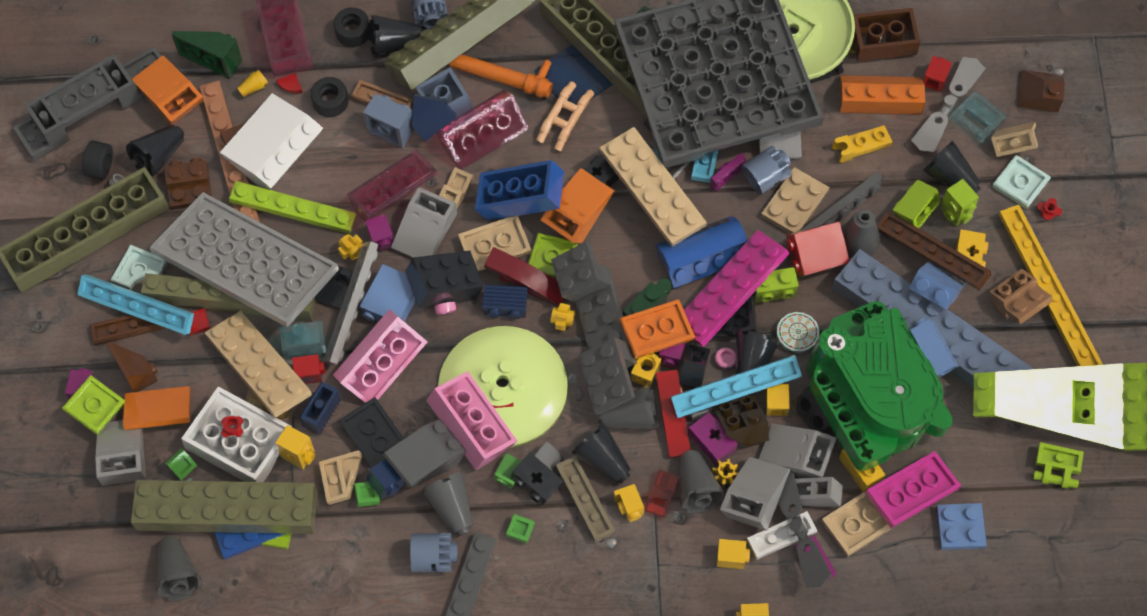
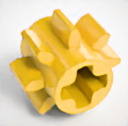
M350 234L345 235L338 243L340 246L338 248L339 254L344 260L348 257L351 260L357 259L363 241L357 234L354 237Z
M560 303L558 308L553 307L551 323L555 324V329L565 331L567 326L572 327L575 311H571L570 305Z
M730 459L723 463L719 460L718 468H713L712 473L717 474L715 478L722 484V488L727 484H732L733 478L735 479L738 475L735 472L738 469V465L731 464ZM724 471H728L727 476L723 475Z

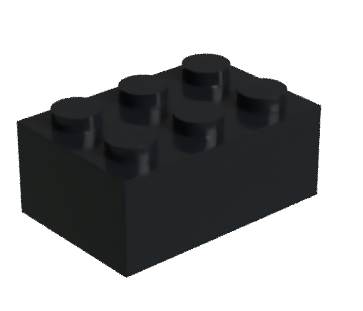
M471 251L413 257L405 270L418 307L475 300L484 288Z

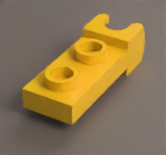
M885 125L854 135L838 137L833 141L832 149L842 150L838 162L843 163L853 160V157L890 147L893 141Z

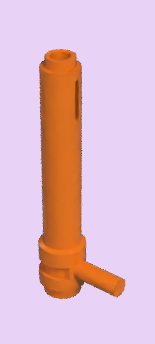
M461 54L448 64L451 68L524 90L526 94H536V97L549 98L553 83L545 78L551 66L549 60H544L538 75L531 73L527 75Z

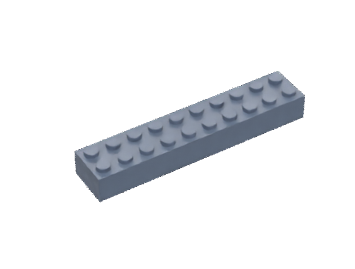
M861 249L857 251L834 280L832 290L856 307H861L873 301H879L886 306L887 310L897 308L906 321L909 330L914 328L913 324L920 319L925 318L935 321L959 368L951 371V373L972 388H974V373L1034 370V368L948 309H944L909 289L911 285L909 282Z

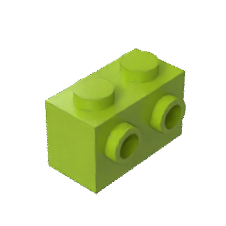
M917 179L907 189L903 198L895 204L893 213L915 227L920 228L941 202L938 189Z
M962 179L946 190L940 209L944 212L945 218L955 226L961 223L966 224L973 218V212L977 208L976 204L979 196Z
M795 268L774 270L754 292L755 303L797 297L799 285Z

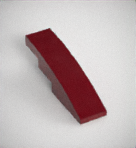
M495 247L492 248L484 268L502 275L503 280L517 286L528 287V294L557 307L560 306V303L564 302L565 298L561 296L557 280Z

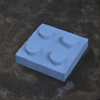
M982 503L936 506L941 550L986 548Z

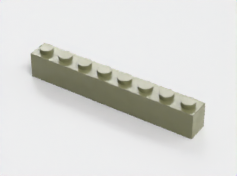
M145 273L141 294L161 302L174 304V306L205 308V310L232 313L242 311L243 314L265 316L200 279ZM315 297L294 320L313 321L316 305Z

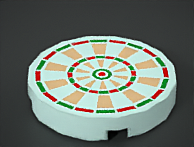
M793 312L780 320L777 326L776 337L784 350L795 352V354L809 352L815 347L819 338V327L811 316L802 312Z

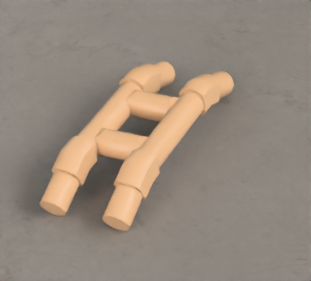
M569 82L561 91L548 117L544 120L536 140L543 143L552 124L557 125L563 129L560 132L554 149L562 151L573 127L594 96V92L587 90L576 105L567 101L576 88L574 82ZM562 107L573 112L568 121L557 117Z

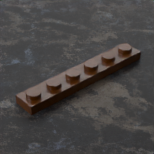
M887 211L877 223L879 232L977 290H980L992 275L991 270L890 211Z

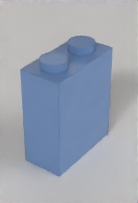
M928 261L918 270L909 289L947 310L957 300L966 283Z
M382 264L360 305L362 316L368 321L374 322L375 320L379 322L390 309L405 322L416 301L407 275Z
M923 318L913 324L914 328L910 330L920 349L935 369L937 377H942L959 368L935 321Z

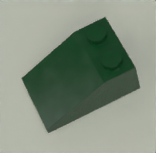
M173 31L171 34L180 56L228 79H231L243 61L237 40L230 34L225 35L221 32Z

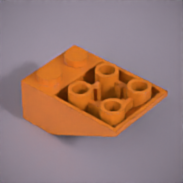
M163 55L132 78L139 91L169 126L176 124L203 102V96Z
M580 168L562 189L560 209L545 211L541 221L571 242L582 244L615 190Z

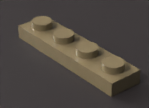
M573 456L556 464V469L595 543L615 534V529L577 457Z

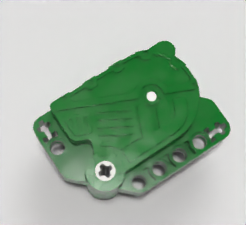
M873 301L833 318L828 328L822 331L806 365L807 375L811 379L809 388L856 469L861 471L871 469L888 461L891 455H897L913 448L920 441L924 433L934 437H942L946 434L953 423V419L942 401V384L935 373V369L920 349L897 308L887 310L883 303ZM852 320L858 321L860 324H855ZM850 436L856 437V441H853Z

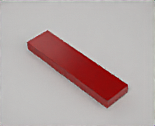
M678 371L657 372L656 380L669 459L681 457L684 452L691 449L685 416L677 418L670 397L681 393Z

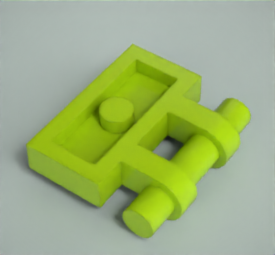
M1040 442L1035 465L1044 467L1043 472L1034 471L1033 479L1040 480L1043 484L1053 483L1061 485V488L1068 489L1071 487L1077 489L1079 480L1072 479L1071 473L1080 474L1084 452ZM1051 470L1063 471V476L1053 475Z

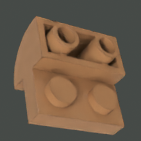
M1020 269L989 291L991 300L999 313L1005 319L1010 317L1018 324H1022L1053 302L1052 296L1039 287L1037 280L1023 269Z

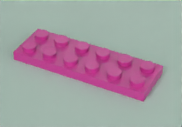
M757 230L684 309L695 335L694 341L704 347L790 254L788 250Z

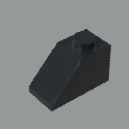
M689 345L683 364L680 384L690 389L702 386L711 349Z

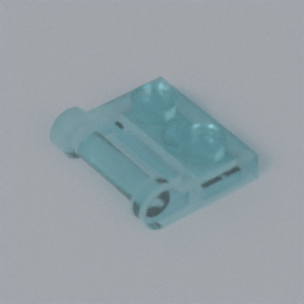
M974 91L952 113L950 118L955 122H960L978 137L977 140L983 143L1005 121L1007 116ZM966 111L986 128L984 130L980 129L965 117L963 113Z

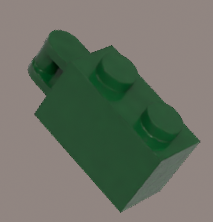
M666 278L661 279L656 285L650 282L623 310V317L667 303V296L671 292L670 280Z

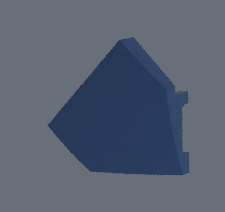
M414 94L412 127L424 141H427L454 120L457 114L443 99H440V96L428 97Z

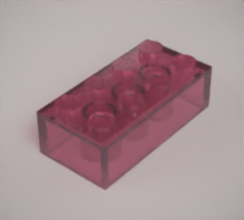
M256 0L274 77L314 68L297 0Z

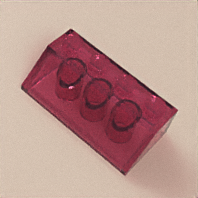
M502 90L456 117L436 134L445 151L461 170L527 131L529 128L513 94Z
M414 150L347 195L355 212L366 221L437 175L438 171L417 150Z

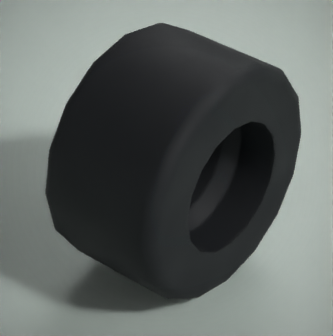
M354 7L345 8L338 12L333 22L338 41L348 47H357L364 44L369 39L370 23L367 14L363 10ZM350 24L359 25L356 30L349 31L345 29Z
M325 77L315 82L311 88L312 104L320 115L335 117L346 110L349 97L346 86L340 79ZM329 93L338 95L331 101L322 99L323 96Z
M94 140L88 143L82 158V174L85 177L104 180L107 177L113 159L112 146Z

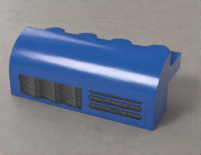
M729 216L706 225L672 247L667 240L656 244L655 247L661 265L666 267L671 286L677 288L719 272L748 239L738 219Z

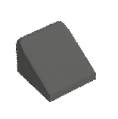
M547 441L534 455L551 471H554L556 464L564 459Z

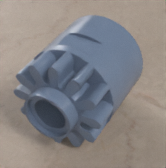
M411 0L415 24H420L421 28L426 27L430 29L436 25L439 19L448 16L446 0Z
M770 146L741 166L746 179L760 195L792 175L790 173L792 171L789 168L791 165L789 157L783 150H776L774 146Z
M451 533L411 534L410 560L412 572H451L452 563L457 562L458 557L457 542H452Z

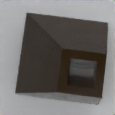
M753 393L712 406L727 437L747 446L769 441L768 420Z

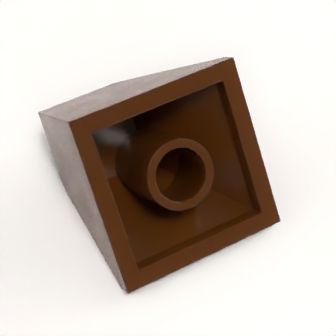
M1021 70L1017 107L1059 112L1064 99L1065 82L1063 76Z
M112 342L107 343L110 352L134 392H139L158 381L155 376L158 371L152 361L148 363L145 357Z

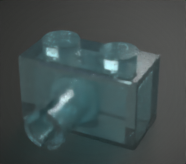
M322 321L296 323L288 327H279L281 348L285 359L316 354L320 356L322 353H326V337Z

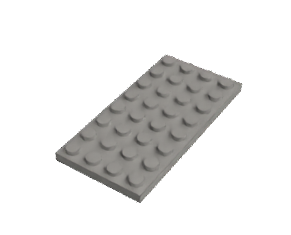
M204 192L150 246L151 253L285 327H288L339 270L338 264Z

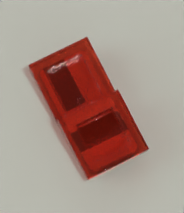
M659 469L644 511L665 518L680 477Z

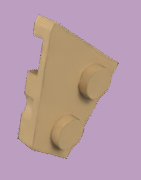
M359 450L319 462L326 501L329 505L351 498L362 458V453Z

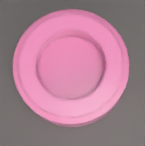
M455 302L434 306L437 315L456 311Z
M730 348L718 350L715 356L716 365L722 370L732 369L736 365L735 351Z

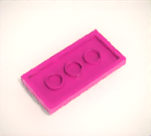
M933 451L867 489L865 494L892 529L959 490L961 484L936 451Z

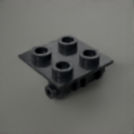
M338 265L339 270L318 292L315 300L341 309L353 271Z

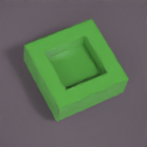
M180 449L165 463L180 480L185 478L197 466L183 449Z
M369 482L354 484L357 507L379 505L380 497Z
M514 514L506 537L527 544L535 526V521Z

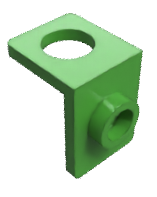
M508 453L505 454L492 479L512 489L515 482L512 481L513 478L510 475L521 463V460Z

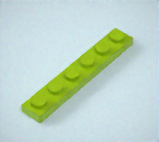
M235 181L229 197L230 203L346 234H351L356 219V213L238 181Z

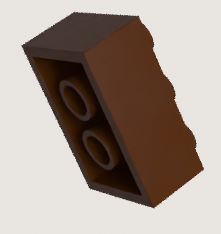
M913 8L853 14L855 21L853 44L857 62L917 55L920 38Z

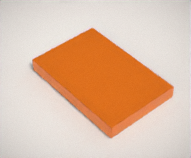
M679 299L619 319L620 326L634 359L695 339Z
M190 386L125 393L124 430L190 423Z

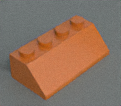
M839 76L840 113L922 115L925 105V85L921 77Z

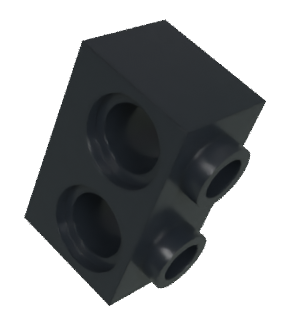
M809 387L791 402L809 429L825 434L833 430Z

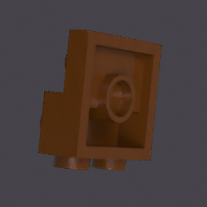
M193 158L189 163L182 164L180 161H173L169 163V166H164L171 210L188 208L202 192L211 196L209 168L206 160L202 161L201 158Z

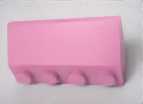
M389 309L333 375L342 385L365 403L374 397L378 400L425 346L427 341Z
M468 371L434 388L426 400L437 417L441 419L466 450L464 455L475 471L495 460L517 442V439Z

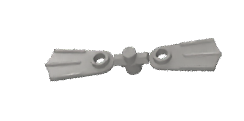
M962 58L949 86L951 94L945 97L940 111L931 114L912 138L911 142L920 152H935L948 124L947 115L952 111L958 97L966 95L986 68L977 58ZM959 87L962 91H956L955 88ZM935 120H941L942 123L938 124Z

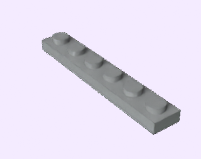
M370 241L362 245L323 359L325 364L337 365L343 358L344 351L342 349L350 337L351 331L349 329L351 323L357 317L358 311L356 308L363 299L365 282L371 276V264L378 255V251H376L378 244Z

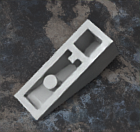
M833 477L795 479L802 506L819 508L841 507L843 486Z

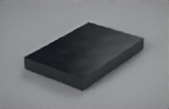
M376 397L338 420L355 447L362 453V457L370 468L385 460L384 452L404 439Z

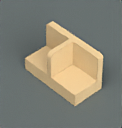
M1036 122L996 130L991 137L996 156L999 157L1037 148L1038 143L1034 132Z

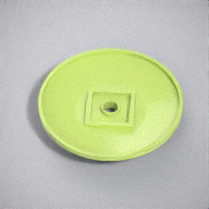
M779 0L789 28L794 27L798 30L792 36L809 80L820 77L837 67L848 54L854 38L855 21L848 1Z
M495 326L479 330L464 338L452 349L440 371L438 386L468 371L492 405L503 406L513 402L514 407L494 408L517 439V442L510 448L528 444L544 435L556 423L566 403L568 391L567 374L560 356L545 339L526 329L513 326ZM501 378L507 379L509 382L505 387H499L496 383Z

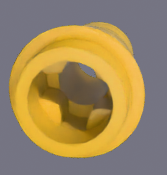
M257 70L256 72L253 71L237 89L243 97H246L265 88L268 82L262 73Z

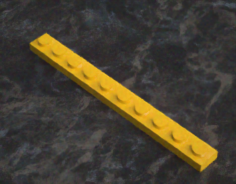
M1020 205L1000 211L999 217L1028 273L1037 280L1039 287L1052 296L1053 302L1046 307L1077 367L1103 365Z

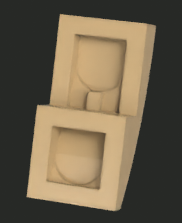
M455 167L447 185L444 184L439 196L455 202L456 208H458L474 176Z

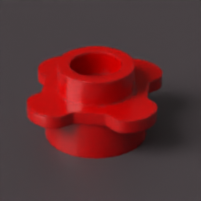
M1049 198L1047 202H1040L1037 205L1040 215L1047 221L1062 214V209L1057 206V201L1054 198Z
M228 416L221 420L223 424L221 434L223 437L228 438L234 435L240 437L243 435L242 417Z

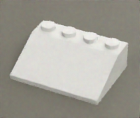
M272 93L219 154L257 186L271 190L319 135L323 127L306 113Z
M217 387L181 440L186 450L244 482H264L280 454L275 442L289 424L274 418L265 411ZM228 416L242 417L243 435L240 437L235 435L228 438L223 437L221 434L223 430L221 420Z

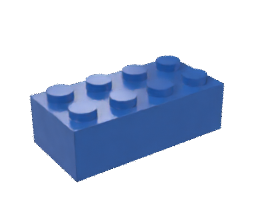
M553 160L482 172L479 176L475 210L487 221L560 209L564 171Z

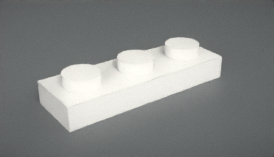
M808 512L799 514L803 524L808 529V537L816 534L817 529ZM788 519L768 528L767 531H761L747 538V542L756 560L799 541L797 534L790 529L792 519Z

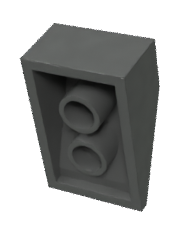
M441 419L424 425L385 451L383 456L410 488L457 467L466 450Z

